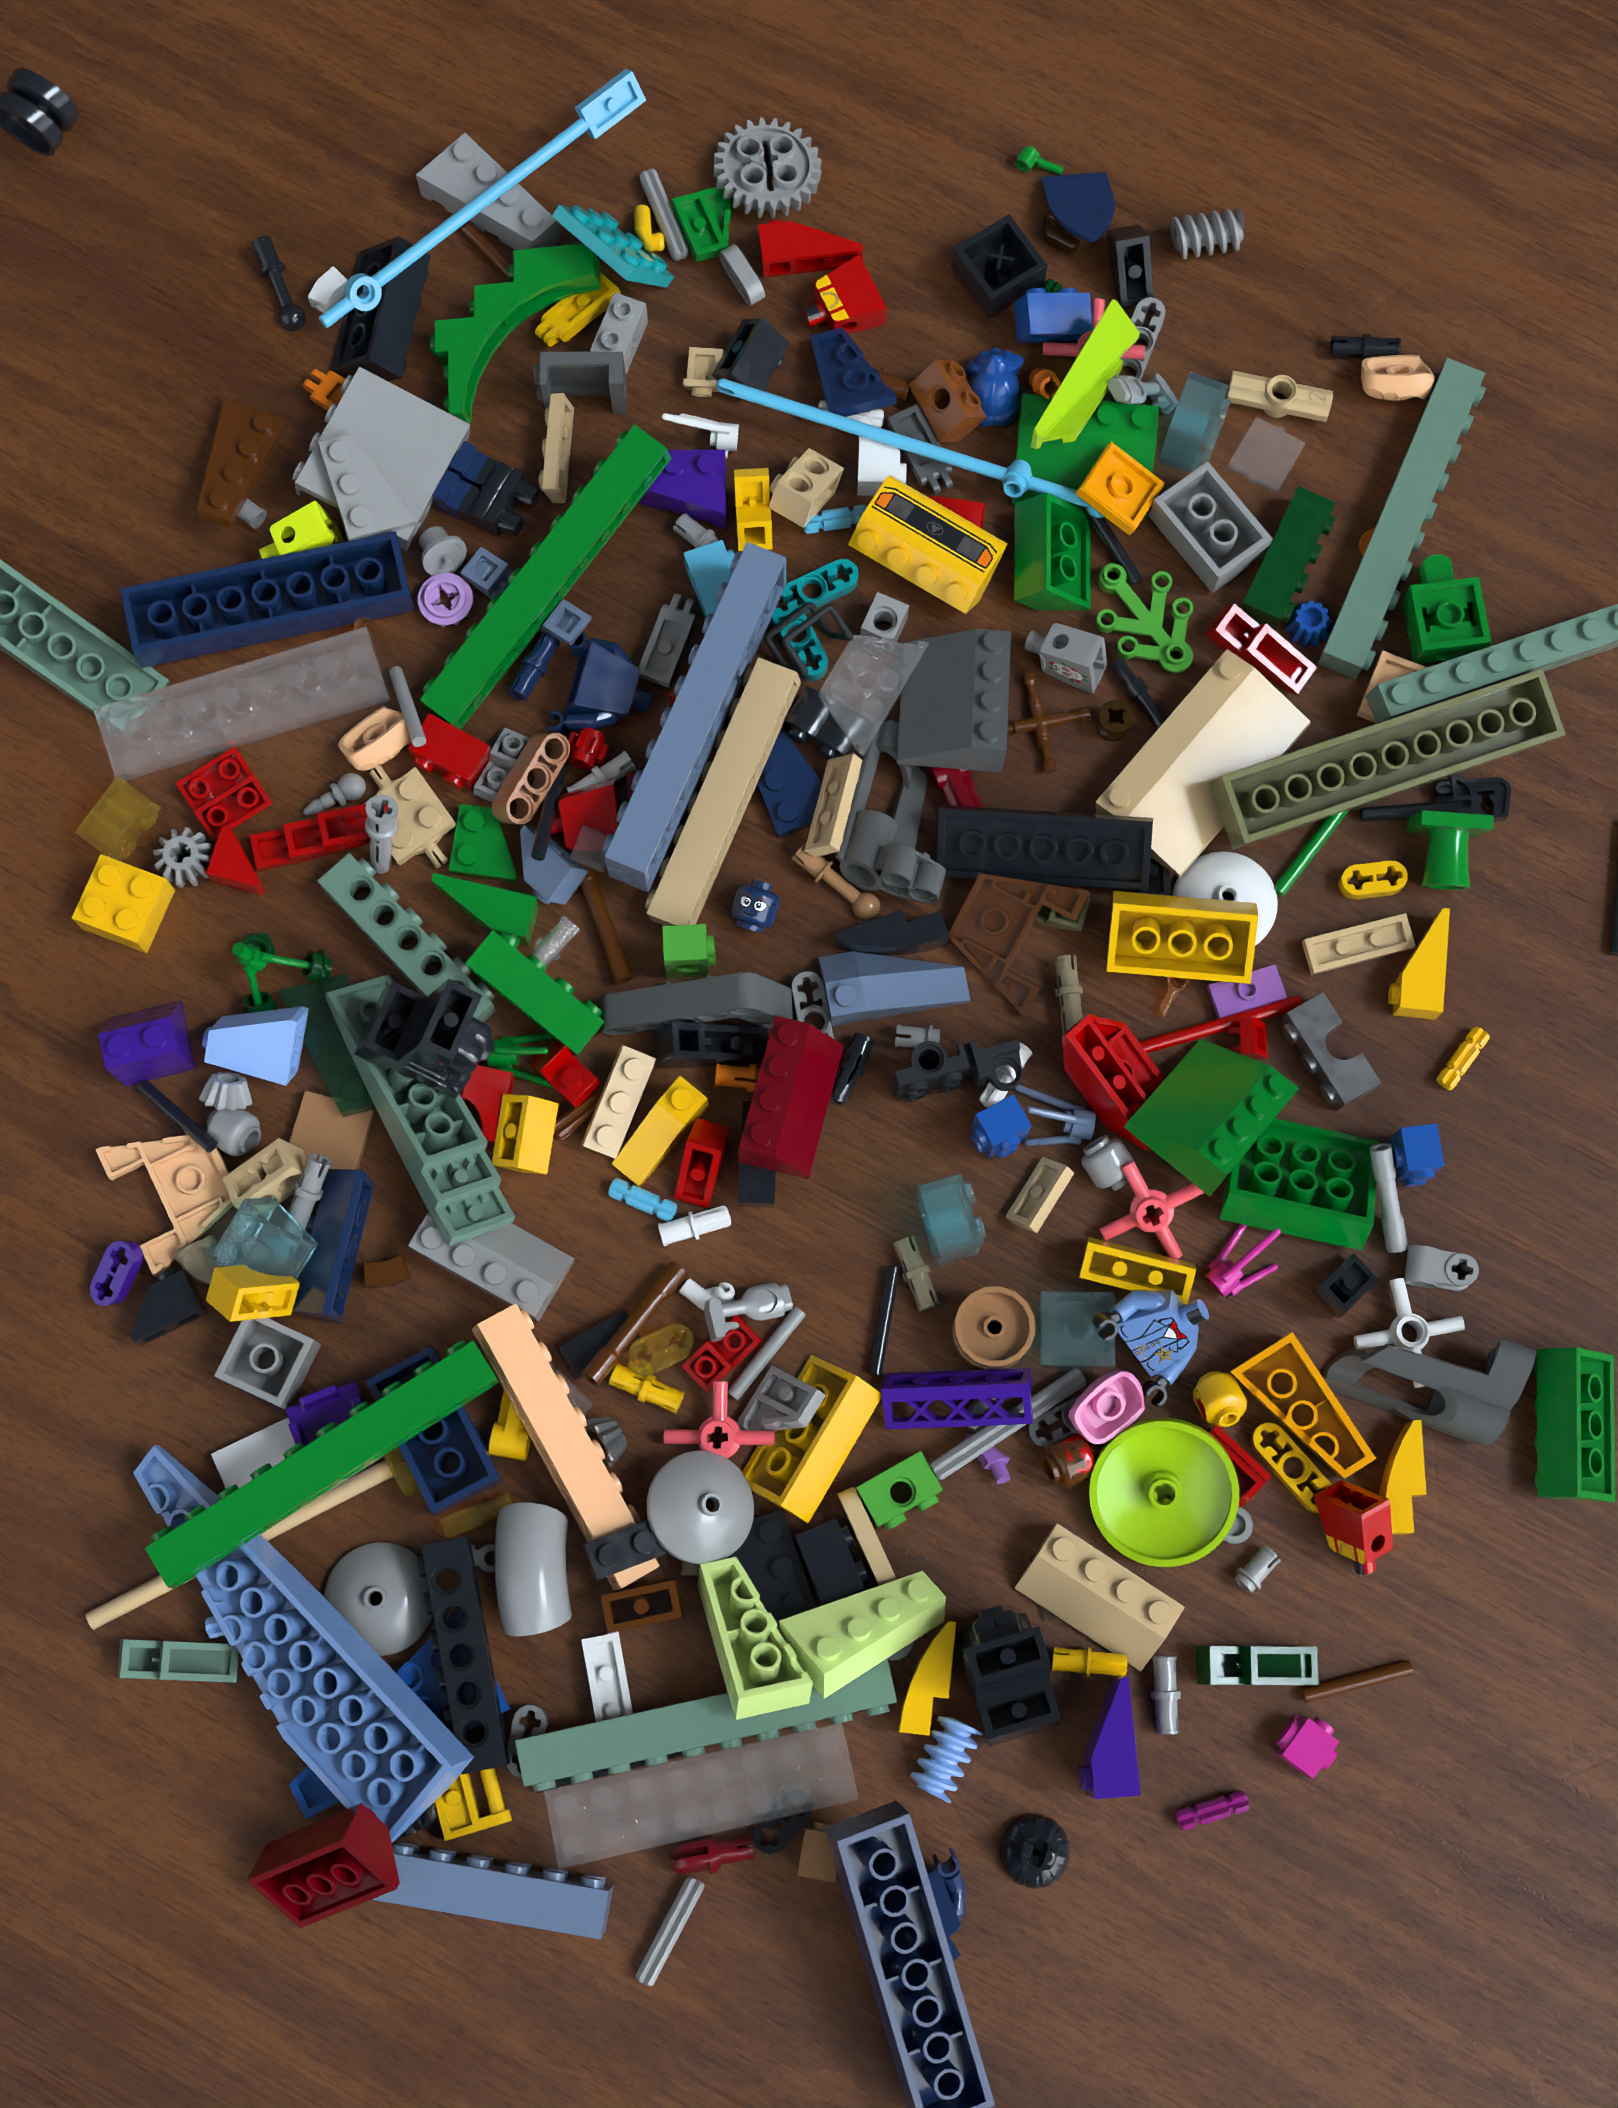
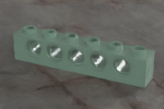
M348 853L318 880L323 891L424 997L430 995L446 980L451 979L482 995L473 1015L474 1018L485 1022L496 1012L491 1002L495 998L491 991L482 982L475 985L467 977L471 971L465 967V964L458 957L451 960L443 952L447 948L444 942L434 932L427 935L420 927L423 921L410 907L405 911L396 902L400 898L398 894L386 882L380 885L373 878L376 872L364 858L357 861ZM361 888L371 889L370 895L366 899L360 901L354 899L357 890ZM390 912L394 914V919L390 924H377L378 918L383 913ZM415 937L418 939V944L414 949H401V944L406 938ZM432 962L441 963L442 969L438 974L433 976L425 974V968L428 964Z

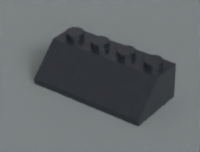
M398 236L360 251L354 275L363 273L372 277L413 246V244ZM428 253L424 254L382 286L381 299L375 308L369 311L353 308L343 316L331 371L347 378L348 375L354 377L358 368L361 367L388 382L402 378L407 367L406 357L409 345L414 337L413 328L416 315L422 304L420 298L423 286L429 275L428 265L431 255ZM363 285L357 289V296L362 294Z

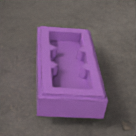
M1276 964L1252 971L1251 984L1219 981L1207 986L1217 1018L1226 1017L1287 998Z

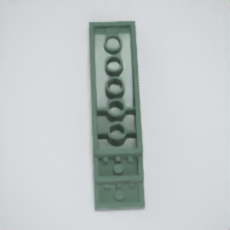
M0 559V650L128 736L170 681L150 666L141 668L131 652Z
M388 974L326 992L325 998L367 1091L411 1179L447 1245L451 1246L512 1224L515 1215L499 1189L502 1179L485 1152L488 1142L461 1095L459 1094L455 1099L395 1069L389 1068L385 1070L354 1055L382 991L394 982L391 975Z

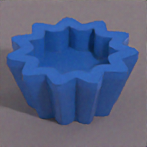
M1311 600L1296 604L1284 631L1291 634V642L1299 641L1302 648H1306L1309 644L1318 648L1320 640L1327 641L1329 637L1328 631L1333 628L1330 620L1331 613L1328 609L1322 608L1321 603L1315 604Z

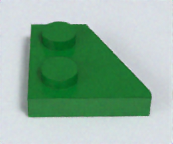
M713 187L676 197L671 201V208L695 263L717 257L720 251L728 247L731 198H723L724 189Z
M460 804L449 873L451 875L517 883V874L500 823L494 817L492 808Z

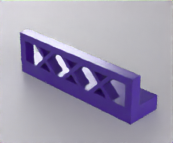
M1032 1368L886 1373L881 1388L886 1429L1033 1424L1031 1400ZM1022 1397L1024 1413H1009L1000 1404L1006 1398ZM969 1399H980L989 1408L983 1414L973 1415L963 1406ZM934 1400H942L952 1409L946 1416H936L926 1407ZM892 1402H907L915 1411L910 1417L894 1418Z

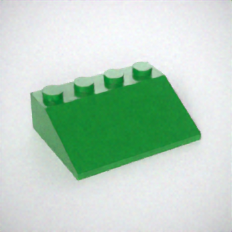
M1022 394L1015 460H1024L1029 463L1032 476L1078 490L1110 442H1113L1153 473L1159 406L1101 401L1075 441L1063 443L1062 439L1043 442L1041 448L1034 449L1031 447L1034 428L1052 398L1049 396V399H1046L1042 395ZM1027 489L1020 497H1012L1011 506H1015V503L1038 496L1041 493ZM1070 503L1078 508H1081V506ZM1148 511L1143 518H1147Z
M1200 1039L1124 1127L1210 1197L1299 1088L1271 1065Z
M1275 1118L1226 1176L1219 1219L1271 1231L1279 1228L1281 1233L1362 1251L1374 1225L1377 1183L1374 1179L1369 1148L1379 1144V1141Z

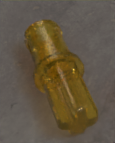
M509 1491L481 1503H477L475 1500L472 1502L473 1506L442 1517L441 1525L445 1535L451 1538L477 1527L485 1529V1524L497 1520L498 1512L501 1508L513 1504Z

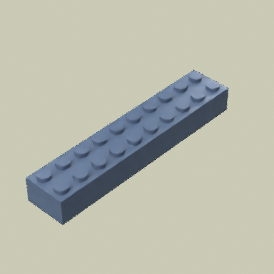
M749 542L746 543L742 553L737 551L733 557L730 566V572H733L729 582H723L719 588L716 602L719 605L715 613H709L705 619L702 633L705 636L701 644H695L688 658V664L691 667L687 675H681L674 689V695L677 696L672 708L668 706L665 708L659 724L660 727H663L658 739H651L645 754L648 762L643 771L638 770L631 784V790H634V793L629 803L626 801L622 803L616 819L620 824L615 835L609 833L602 848V853L605 854L604 863L607 866L609 877L645 892H649L728 716L732 703L741 687L744 676L750 667L786 586V557Z

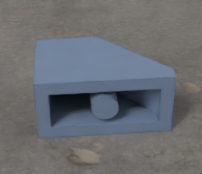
M524 825L520 830L524 880L534 889L532 894L543 903L550 904L554 902L566 905L589 870L551 837L545 859L542 861L533 859L531 853L537 828Z

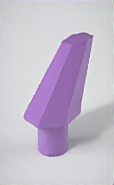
M973 1433L967 1434L964 1439L966 1440L967 1438L972 1436ZM991 1447L977 1457L984 1469L992 1471L997 1484H1003L1010 1480V1475L1006 1468V1464L1010 1459L996 1447Z

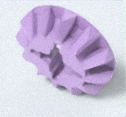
M440 573L430 577L423 583L418 593V606L423 616L429 623L439 624L443 628L446 625H458L464 617H469L472 604H474L469 584L462 577L452 573ZM440 590H443V593L448 598L455 597L451 600L452 610L449 611L443 604L437 605L441 602Z

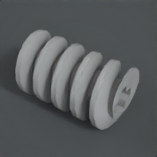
M1235 208L1233 213L1230 209H1224L1220 215L1217 211H1211L1207 218L1205 214L1198 213L1194 220L1190 215H1185L1182 217L1181 223L1177 217H1172L1170 233L1173 248L1179 251L1183 260L1187 259L1188 249L1193 250L1196 258L1200 257L1201 247L1206 248L1209 256L1213 255L1215 245L1219 246L1222 254L1226 253L1228 243L1232 244L1235 252L1239 251L1240 243L1244 237V220L1241 208Z

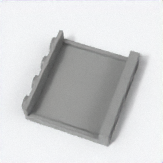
M359 367L354 377L348 375L341 388L342 399L338 405L333 403L325 417V422L328 423L322 434L317 432L309 446V451L312 453L306 463L301 461L298 464L292 479L295 481L297 495L301 496L303 491L338 509L318 448V442L352 433L416 520V526L396 531L400 548L408 551L434 503L432 495L445 472L447 470L451 471L449 466L462 443L464 441L467 442L469 438L470 424Z

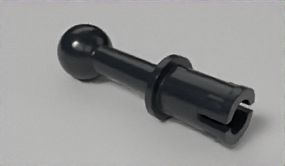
M258 237L251 244L261 267L260 276L262 278H269L280 305L279 323L287 331H298L305 324V313L299 306L293 304L281 274L286 269L285 263L280 262L271 237Z

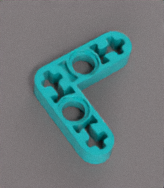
M839 559L787 583L780 597L783 603L789 602L787 604V611L783 612L781 608L775 609L771 617L773 626L778 625L807 602H812L819 608L852 592L858 585L859 572L857 566L848 559ZM842 570L844 574L850 573L849 582L844 583L842 579L836 580L837 572ZM823 577H827L828 583L831 582V591H828L827 582ZM814 583L819 585L822 589L821 595L814 599L806 597L802 590L807 584ZM794 591L797 592L798 601L801 605H797V599L793 600ZM810 609L777 633L781 641L791 628L797 627L807 619L805 614L810 612ZM810 625L805 629L807 636L803 641L793 642L790 640L789 642L794 650L799 652L798 656L805 666L806 655L804 650L808 647L812 660H820L817 670H813L811 666L806 667L808 674L806 676L800 675L807 681H817L824 677L827 672L828 658ZM791 658V660H792L794 666L797 667V665L795 664V662H794L793 659Z

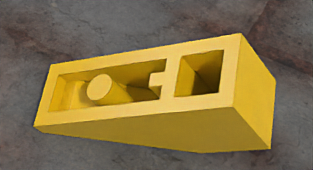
M1442 908L1435 916L1395 980V983L1390 984L1388 1003L1393 1004L1394 1016L1436 1020L1443 1013L1450 909Z
M679 1076L648 1113L617 1158L612 1162V1166L636 1186L640 1187L694 1125L696 1118H700L709 1107L708 1098L683 1077Z

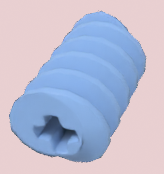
M939 1716L937 1721L944 1728V1731L932 1730L930 1735L937 1741V1745L925 1744L924 1749L931 1758H918L917 1760L924 1773L912 1772L910 1776L918 1784L917 1787L951 1803L944 1790L957 1791L958 1786L951 1780V1776H964L963 1770L957 1763H970L971 1758L965 1753L964 1749H977V1743L970 1736L971 1734L983 1735V1733L952 1717Z

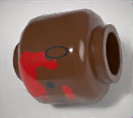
M1072 1434L1047 1445L1045 1456L1042 1457V1465L1051 1483H1058L1063 1488H1069L1090 1479L1099 1453L1095 1444L1089 1441L1086 1442L1079 1434Z

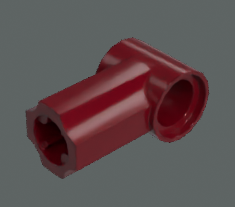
M928 767L930 777L939 792L942 791L948 805L984 807L971 780V770Z

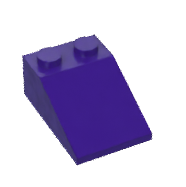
M1112 1677L1083 1756L1084 1766H1078L1080 1789L1087 1791V1796L1093 1799L1141 1796L1129 1677Z

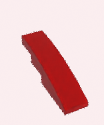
M366 804L316 813L317 818L283 824L282 829L249 835L257 872L305 862L370 843V837L365 830L367 819L365 812ZM384 805V811H386V812H387V805Z

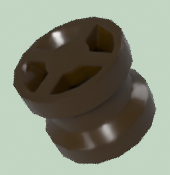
M1117 699L1103 704L1096 721L1097 732L1102 738L1114 742L1126 737L1134 717L1129 704Z

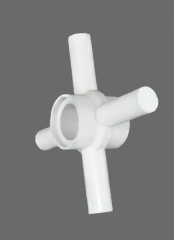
M1398 1278L1389 1281L1398 1317L1392 1321L1388 1330L1354 1336V1345L1356 1349L1362 1350L1392 1344L1394 1347L1422 1354L1421 1349L1427 1344L1430 1336L1465 1330V1324L1462 1316L1426 1322L1422 1317L1413 1314L1404 1278ZM1403 1324H1409L1415 1328L1417 1332L1415 1342H1409L1403 1338L1401 1333ZM1413 1381L1414 1389L1426 1387Z

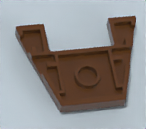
M980 873L949 932L950 940L983 972L998 991L1002 992L1020 1014L1027 1016L1042 987L1010 970L1015 957L1043 905L1077 921L1091 892L1083 889Z

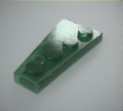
M347 973L323 979L320 984L310 982L278 991L286 1008L301 1006L309 1008L303 1041L343 1117L376 1109L325 998L326 992L351 985Z

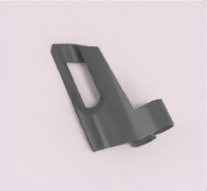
M1501 1338L1496 1348L1489 1350L1487 1361L1480 1372L1385 1344L1371 1353L1355 1349L1337 1355L1325 1365L1322 1377L1333 1392L1411 1421L1421 1420L1424 1426L1472 1444L1488 1446L1503 1432L1510 1416V1410L1519 1400L1536 1357V1350ZM1377 1367L1434 1390L1427 1410H1423L1359 1386L1357 1382L1364 1373Z

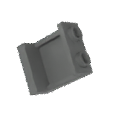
M540 352V365H534V386H537V401H543L545 409L550 406V395L555 393H564L565 395H610L613 414H627V379L623 352Z

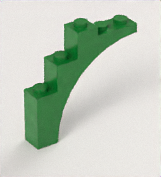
M585 244L513 250L514 264H509L510 282L474 285V299H470L469 302L471 317L435 321V334L430 335V346L432 354L437 355L443 365L444 380L446 385H448V396H444L445 412L470 424L471 427L473 401L480 378L492 355L506 337L527 318L552 303L576 294L601 290L600 257Z

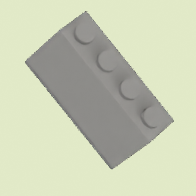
M430 1212L426 1214L408 1245L413 1252L509 1306L517 1304L520 1310L525 1309L530 1318L537 1322L540 1321L575 1261V1258L514 1224L448 1246Z

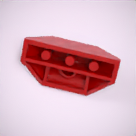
M1086 1014L1062 1036L1064 1070L1108 1129L1143 1150L1148 1151L1150 1148L1124 1126L1165 1080V1077L1125 1023L1096 1017L1093 1014Z

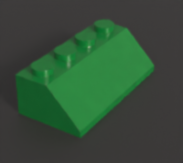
M1578 1347L1537 1349V1360L1534 1365V1372L1537 1378V1397L1534 1407L1537 1414V1434L1535 1436L1537 1471L1535 1473V1485L1538 1489V1497L1554 1500L1615 1503L1614 1355Z

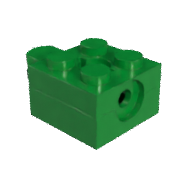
M1442 554L1428 556L1418 570L1420 584L1410 585L1401 600L1413 662L1417 664L1443 662L1487 648L1491 643V637L1479 577L1455 580L1452 562L1449 557Z

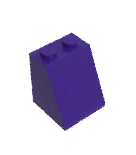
M181 1001L111 1017L98 1034L105 1069L126 1087L139 1084L145 1079L151 1081L196 1069Z

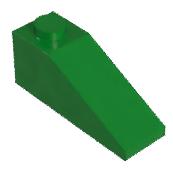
M433 873L431 880L435 889L489 934L492 930L498 935L505 931L519 944L529 946L539 910L537 897Z

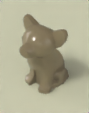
M211 1235L179 1249L174 1255L175 1260L188 1275L206 1285H210L214 1267L228 1266L227 1263L216 1255L215 1249L218 1247V1243L214 1236Z

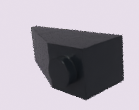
M670 1022L653 1031L654 1058H656L654 1065L695 1068L715 1067L717 1064L728 1066L762 1064L768 1043V1028Z

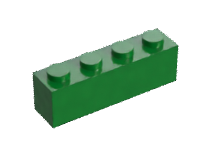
M492 930L467 960L465 967L551 1037L565 1044L571 1053L577 1056L605 1022L600 1018L603 1012L588 999L582 1003L572 995L575 989L558 976L556 980H553L544 972L547 966L536 956L530 953L528 957H525L516 949L519 943L505 931L498 935Z

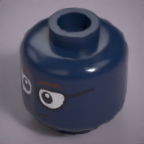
M752 879L751 885L741 884L737 887L730 909L731 917L736 919V926L762 933L763 928L768 929L773 926L781 899L776 893L771 892L772 884Z

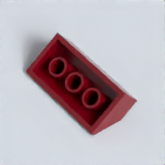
M775 1015L739 1145L738 1162L809 1180L844 1045L809 1023Z
M362 1803L266 1844L247 1879L248 1883L299 1928L394 1891L400 1884L389 1828L376 1817V1814L371 1809L365 1807Z

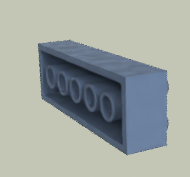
M397 1841L392 1843L400 1884L396 1890L372 1899L601 1939L606 1932L614 1885L606 1884V1877L602 1875L584 1873L581 1879L568 1877L569 1870L562 1868L546 1867V1870H543V1872L531 1871V1864L527 1862L509 1860V1863H505V1866L493 1864L494 1857L487 1855L471 1854V1857L467 1856V1859L456 1858L457 1851L452 1849L434 1847V1850H429V1853L418 1851L419 1844Z

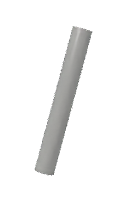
M399 666L392 667L389 670V675L412 744L415 747H421L426 743V738L403 670Z
M796 1306L791 1310L730 1386L728 1394L737 1401L804 1319L806 1316L804 1312Z

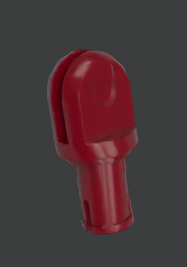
M711 1834L705 1835L704 1840L677 1845L670 1852V1858L677 1860L671 1864L672 1869L678 1874L709 1871V1874L718 1873V1869H721L722 1864L746 1860L752 1861L754 1860V1849L751 1846V1835L717 1841V1838H713Z

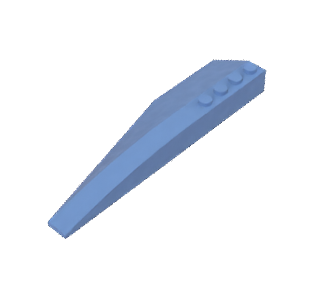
M159 1445L152 1447L133 1472L155 1513H161L167 1526H171L173 1530L186 1522L184 1516L201 1505H204L207 1509L219 1501L217 1495ZM261 1535L196 1575L204 1589L200 1593L230 1646L235 1645L243 1658L241 1665L247 1676H253L260 1688L262 1695L259 1697L265 1708L273 1711L279 1722L277 1729L282 1738L347 1809L360 1803L371 1809L376 1814V1817L389 1828L391 1843L453 1784L474 1758L345 1618Z

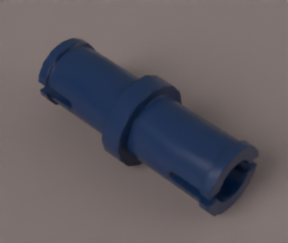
M540 633L530 654L524 656L521 660V669L511 686L507 689L511 696L520 701H528L529 695L539 678L545 677L548 671L546 666L556 649L560 646L557 638L549 633Z

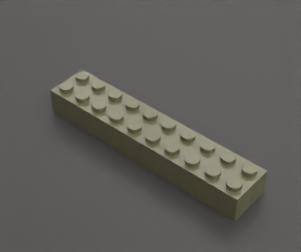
M1542 668L1220 776L1209 784L1231 847L1236 849L1551 742L1566 735Z

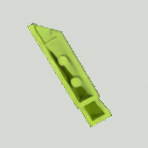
M1115 299L1111 300L1035 426L1031 443L1032 448L1039 449L1043 442L1062 439L1063 443L1075 441L1109 390V380L1121 372L1123 360L1120 358L1138 340L1140 332Z

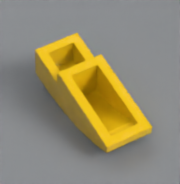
M1421 1420L1410 1421L1403 1427L1386 1462L1380 1484L1379 1495L1388 1498L1390 1501L1392 1535L1414 1533L1412 1497L1427 1495Z
M947 1621L919 1660L909 1682L902 1705L898 1732L930 1736L933 1697L949 1699L956 1622Z

